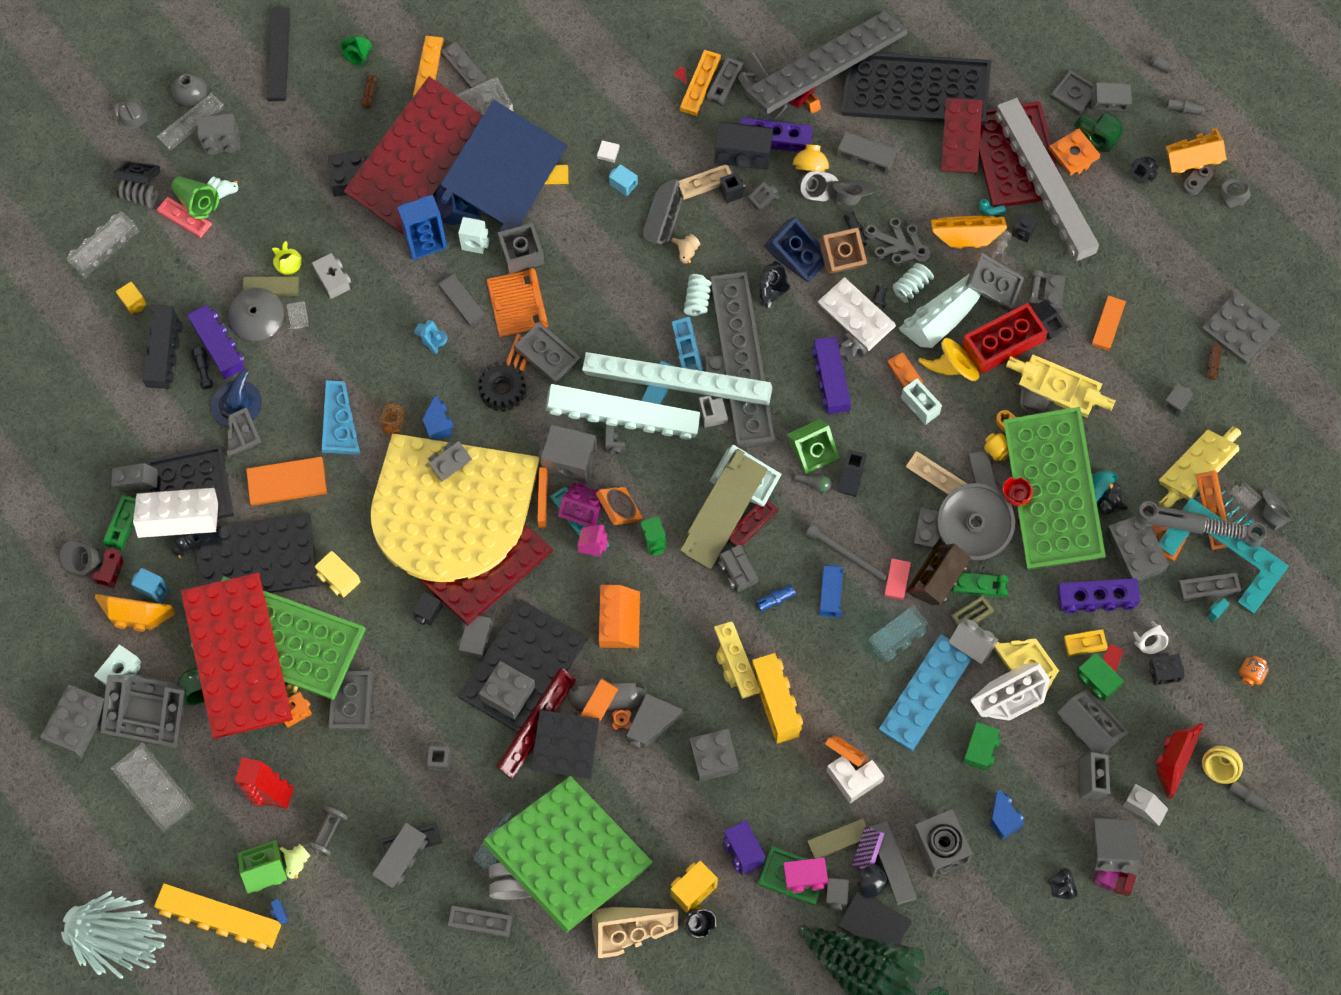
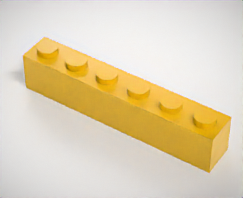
M163 884L154 906L159 911V915L170 918L171 915L176 916L178 921L189 924L190 921L197 923L196 927L206 931L209 928L215 929L216 934L227 937L228 934L236 936L235 940L242 943H247V940L254 942L255 947L266 950V947L273 948L281 924L276 920L167 884Z

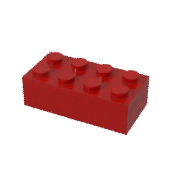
M1026 303L964 335L962 347L982 375L1007 362L1010 356L1015 358L1045 342L1048 331L1029 303Z

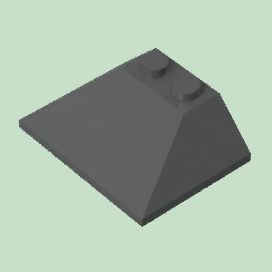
M137 674L108 675L100 733L177 748L185 689L180 688L173 681Z

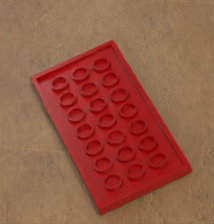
M259 573L181 590L213 739L293 720Z

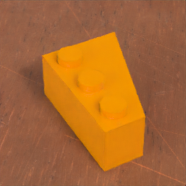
M1212 129V133L1205 136L1202 133L1196 135L1197 139L1191 141L1185 139L1166 146L1171 172L1182 173L1187 169H1199L1204 165H1216L1225 161L1224 141L1218 129Z

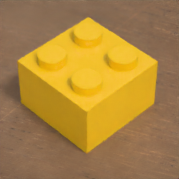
M701 860L697 864L695 862L686 869L687 874L682 878L679 876L671 884V898L686 913L698 906L717 887L718 878Z

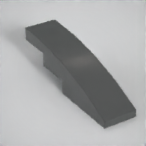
M887 821L870 826V828L885 833L877 857L888 877V885L897 905L917 899L909 874Z

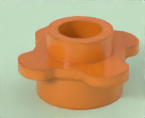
M629 710L613 711L612 717L614 722L612 727L615 730L619 728L630 729L632 725L630 722L631 712Z

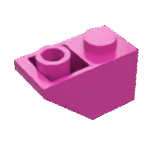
M604 525L582 528L577 545L579 553L601 557L602 551H606L608 544Z

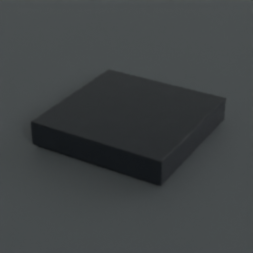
M125 161L113 172V178L149 183L160 173V166Z

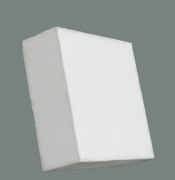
M602 141L597 159L615 163L620 148L619 144Z

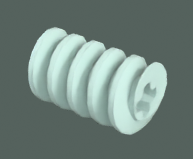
M916 263L913 265V268L908 270V273L903 275V278H900L898 282L893 284V291L904 303H908V298L913 299V293L918 294V289L922 290L924 288L923 284L927 285L929 283L928 279L933 280L934 276L927 267Z
M692 274L689 276L684 313L687 315L698 316L707 313L706 307L708 306L707 300L709 299L708 293H710L709 287L711 282L702 275Z

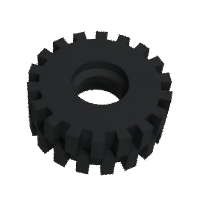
M496 362L495 367L487 366L488 371L485 369L482 371V376H479L478 383L483 403H486L488 408L493 407L494 411H498V408H501L502 412H506L505 408L513 410L514 405L518 407L520 400L523 401L524 394H526V383L518 367L515 369L514 364L511 363L510 366H507V362H503L502 365ZM500 382H506L509 384L510 389L505 393H498L495 387Z

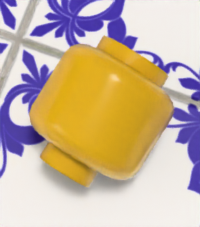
M992 433L985 439L984 450L994 461L1000 460L1002 462L1009 457L1007 439L1004 434L999 433L995 435Z

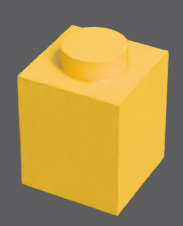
M132 281L116 291L119 299L131 315L141 312L144 306L147 305Z

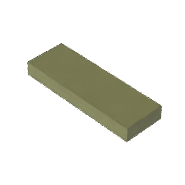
M244 277L243 291L252 288H262L271 291L276 296H299L300 279L299 277Z
M864 819L808 840L807 844L813 858H824L860 843L866 826Z

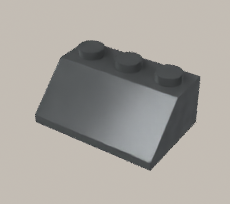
M1089 689L1072 697L1057 712L1061 716V720L1073 729L1075 735L1083 740L1093 753L1105 754L1129 733Z

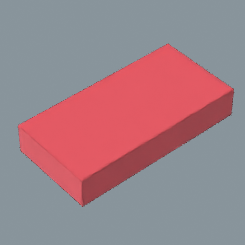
M897 559L891 560L885 597L904 600L911 562Z

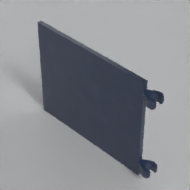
M493 99L440 186L446 191L440 201L447 204L452 194L501 223L502 227L499 232L519 227L567 145Z

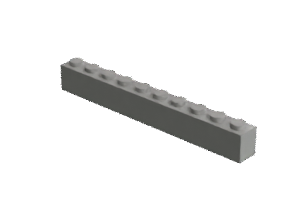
M1018 98L997 105L995 119L997 123L1001 124L1004 136L1009 138L1012 150L1019 157L1020 165L1025 167L1029 181H1032L1035 186L1036 194L1041 196L1043 206L1046 211H1049L1052 223L1058 227L1061 239L1068 245L1070 255L1074 256L1075 260L1078 261L1096 254L1099 244Z

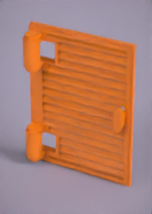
M531 268L527 271L486 279L499 338L529 332L537 324L533 320V316L536 315L539 316L540 323L546 328L548 327L535 269ZM524 277H529L531 283L525 285Z

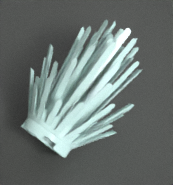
M112 891L83 906L72 907L63 919V922L66 923L64 932H61L64 942L72 947L80 966L81 964L86 966L85 957L98 975L102 974V972L106 974L105 969L100 964L102 963L119 978H123L122 974L98 953L131 971L132 965L123 961L122 958L147 969L150 966L138 961V959L156 963L154 959L149 957L155 958L151 952L155 951L156 948H163L164 943L144 938V936L166 939V935L156 933L153 929H150L153 927L152 924H162L161 921L134 919L144 918L148 913H141L140 911L105 913L106 911L144 902L143 900L125 901L126 898L122 897L116 899L110 897L103 900L111 895Z

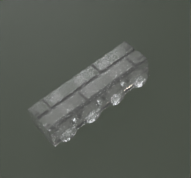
M121 211L111 216L109 222L104 226H100L92 237L86 238L78 249L72 250L66 260L81 277L86 278L137 234L139 230L136 224Z

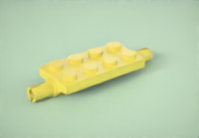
M1032 355L1030 361L1026 363L1010 356L1006 368L1021 373L1020 385L1030 389L1039 396L1054 401L1055 403L1053 404L1065 409L1080 407L1082 416L1088 418L1092 406H1095V404L1112 411L1116 400L1100 394L1101 392L1099 391L1102 383L1038 356Z
M1232 426L1224 436L1207 430L1159 479L1160 485L1167 488L1168 494L1158 505L1170 508L1177 500L1180 501L1183 498L1190 500V498H1194L1199 493L1196 474L1214 470L1218 473L1239 451L1238 445L1233 442L1241 435L1240 430Z

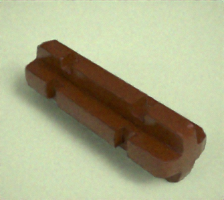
M375 75L367 76L364 97L362 98V107L371 108L375 86L377 84V77Z
M1218 344L1212 345L1210 348V353L1212 354L1209 355V370H1207L1206 375L1210 380L1218 378L1219 371L1217 370H1219L1221 359L1219 354L1222 352V347Z

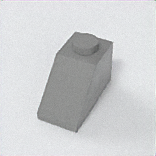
M1137 784L1134 785L1123 805L1124 808L1158 827L1168 811V808L1153 793Z

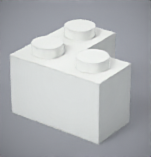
M841 756L829 764L826 771L849 803H852L882 783L884 775L873 760L855 770L848 759Z

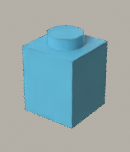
M620 164L609 174L610 186L628 196L637 186L638 176Z

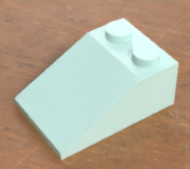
M732 445L726 450L710 482L716 483L734 450L740 448ZM745 452L744 455L768 469L750 502L764 507L782 474Z

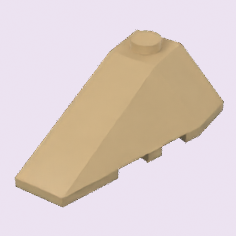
M609 907L596 909L592 912V930L598 958L618 956L625 953L623 948L635 944V947H639L642 945L641 941L646 938L652 937L657 939L678 929L677 909Z

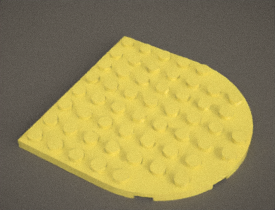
M392 433L371 506V524L378 546L387 559L396 567H400L414 577L428 581L453 582L454 579L465 577L469 579L490 570L506 557V554L516 545L521 536L540 465L538 456L462 445L472 460L443 482H440L431 468H427L425 464L429 462L427 458L436 452L439 455L443 452L442 447L449 442Z

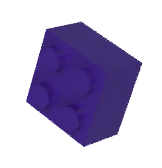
M747 820L724 831V843L722 845L727 854L731 853L733 859L731 862L736 872L740 871L743 876L764 865L765 855Z

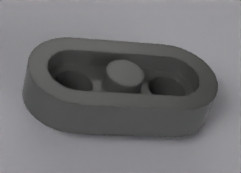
M1207 165L1195 169L1183 184L1184 192L1192 196L1199 194L1213 176L1212 169Z

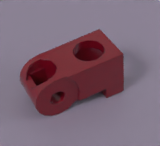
M111 548L104 553V562L100 572L94 571L92 579L95 584L114 588L123 565V557L117 549Z

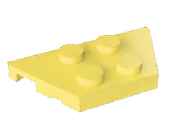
M1037 639L1011 641V643L997 642L994 650L1009 671L1023 664L1040 663L1050 678L1048 691L1059 670Z

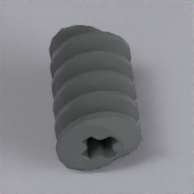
M121 180L117 188V198L131 203L134 202V204H140L141 206H147L148 208H153L158 199V191H154L153 185L148 187L147 183H143L141 186V182H136L134 185V181Z

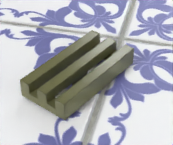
M982 595L951 615V619L958 626L965 618L970 619L987 608V611L972 620L978 623L992 614L994 609ZM980 602H983L982 606H980L973 612L969 613L962 619H958L960 615L970 610Z

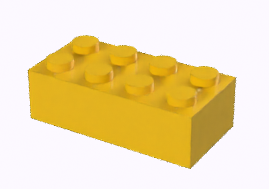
M773 653L752 660V671L761 690L759 695L776 744L798 738L802 730L801 725H803L800 713L796 714L795 706L797 705L794 695L789 694V680L787 676L783 677V663Z

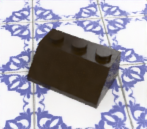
M955 543L935 546L905 592L930 605L943 604L947 600L950 590L958 583L961 573L967 569L971 557Z

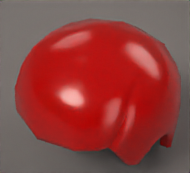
M1009 477L1003 483L1002 493L1009 504L1022 506L1032 499L1033 489L1031 484L1022 477Z

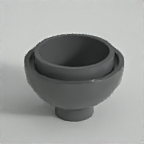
M185 73L175 79L171 87V93L176 103L181 106L192 107L205 99L207 85L199 75Z

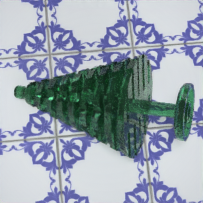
M806 925L799 927L798 935L804 939L806 938L807 947L813 950L818 960L823 958L821 964L828 970L831 977L836 980L838 986L845 990L844 993L846 995H919L914 992L915 989L908 983L907 979L910 977L913 981L919 983L922 973L915 965L918 962L924 966L925 957L922 949L892 942L886 945L883 940H873L866 937L860 938V936L848 935L843 932H839L836 935V931H824L823 928L818 927L812 930ZM937 987L928 995H949V992L946 988Z

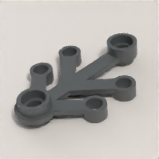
M897 217L892 218L889 224L896 238L878 231L874 225H868L864 228L863 235L866 240L878 239L893 245L887 248L877 247L874 253L877 259H883L885 256L900 251L909 252L903 256L900 254L892 256V265L900 266L902 263L911 260L925 262L930 257V249L922 245L919 240L916 225H908L906 229V234L911 237L913 245L906 242L900 228L901 220ZM881 251L883 254L879 255L877 252ZM898 258L900 261L896 262L894 259Z

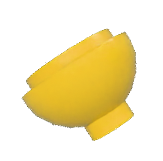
M806 144V149L795 156L792 164L796 165V169L824 172L825 169H829V162L826 156L820 152L821 146Z

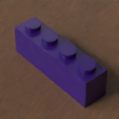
M206 304L187 315L224 379L240 372L244 368L242 363L245 360L240 352H235L234 348L236 345L232 338L226 337L225 334L228 332L223 323L218 324L217 319L219 317L215 310H210Z
M837 336L815 339L814 347H811L812 358H816L817 361L814 366L816 375H820L818 387L819 391H823L824 395L821 398L823 409H827V414L850 411L851 402Z

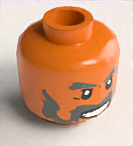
M1254 655L1247 657L1239 669V675L1242 677L1241 681L1248 686L1262 684L1269 672L1267 662Z

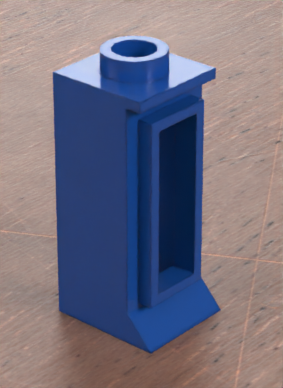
M830 564L824 566L819 616L841 618L842 616L840 601L843 568L838 565Z

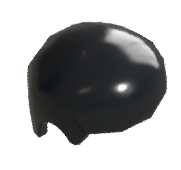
M872 864L861 870V882H857V885L862 895L875 897L883 893L888 884V877L883 869L877 864Z
M704 907L692 908L687 912L683 920L684 930L689 936L696 939L708 937L710 931L716 928V916L712 911Z

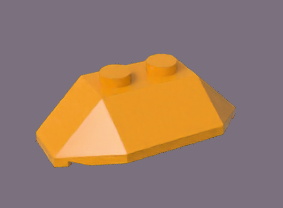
M960 216L931 220L932 231L948 246L954 248L988 246L1007 229L1004 217Z
M99 594L95 595V599L116 628L126 629L127 626L133 627L136 631L144 632L145 629H154L175 615V609L172 605Z

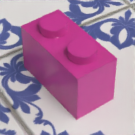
M825 858L785 862L783 864L786 891L801 893L804 889L812 888V891L823 890L828 884Z

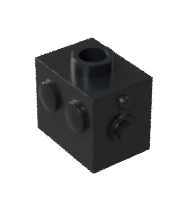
M1162 653L1157 655V657H1153L1149 662V672L1154 685L1181 682L1185 677L1180 654L1169 655V653Z

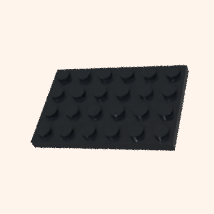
M310 513L216 526V532L200 533V542L196 543L199 586L220 582L223 576L233 579L259 573L263 590L269 593L318 586Z
M521 599L458 694V698L518 733L559 668L568 671L588 640V637ZM500 661L532 678L535 682V689L515 720L482 702L479 696L480 691Z

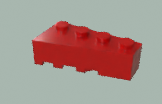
M242 757L235 782L247 799L251 801V804L262 807L263 804L284 809L289 807L294 786L288 784V781L285 779L280 781V775L272 772V769L263 762Z

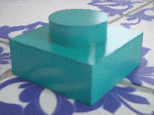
M1225 599L1220 603L1216 601L1209 608L1210 614L1208 618L1214 622L1227 609L1230 603Z

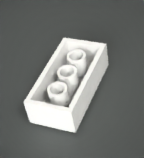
M205 488L138 493L133 519L138 538L216 532L218 500L215 489Z

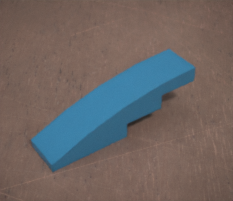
M690 317L672 321L682 368L703 371Z

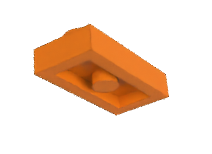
M903 352L887 360L888 366L903 388L917 378L923 384L922 379Z

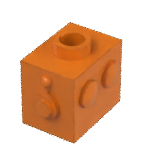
M300 692L288 698L293 720L284 722L287 728L312 715L309 709V701L304 699Z

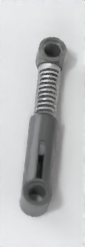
M1152 501L1143 502L1136 515L1138 523L1143 526L1157 525L1197 534H1203L1206 531V533L1210 532L1211 534L1213 532V534L1217 533L1220 536L1223 534L1224 537L1226 535L1235 539L1238 537V540H1244L1252 548L1261 546L1267 535V528L1259 522L1247 524L1246 526H1241L1240 524L1237 526V524H1230V522L1227 523L1226 521L1223 523V521H1216V519L1213 520L1212 518L1209 520V518H1206V515L1157 506ZM1143 512H1149L1151 516H1147ZM1252 533H1257L1259 537H1254Z

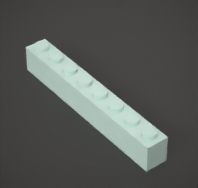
M551 384L549 387L545 411H550L552 415L566 414L573 419L582 417L587 418V421L590 422L603 421L610 426H617V424L625 425L624 427L627 429L641 428L644 432L648 433L657 431L662 432L664 436L678 435L681 439L690 440L697 435L700 412L554 384Z

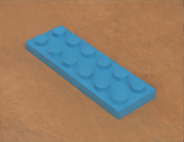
M940 634L878 730L911 752H913L973 659L948 643L950 639Z

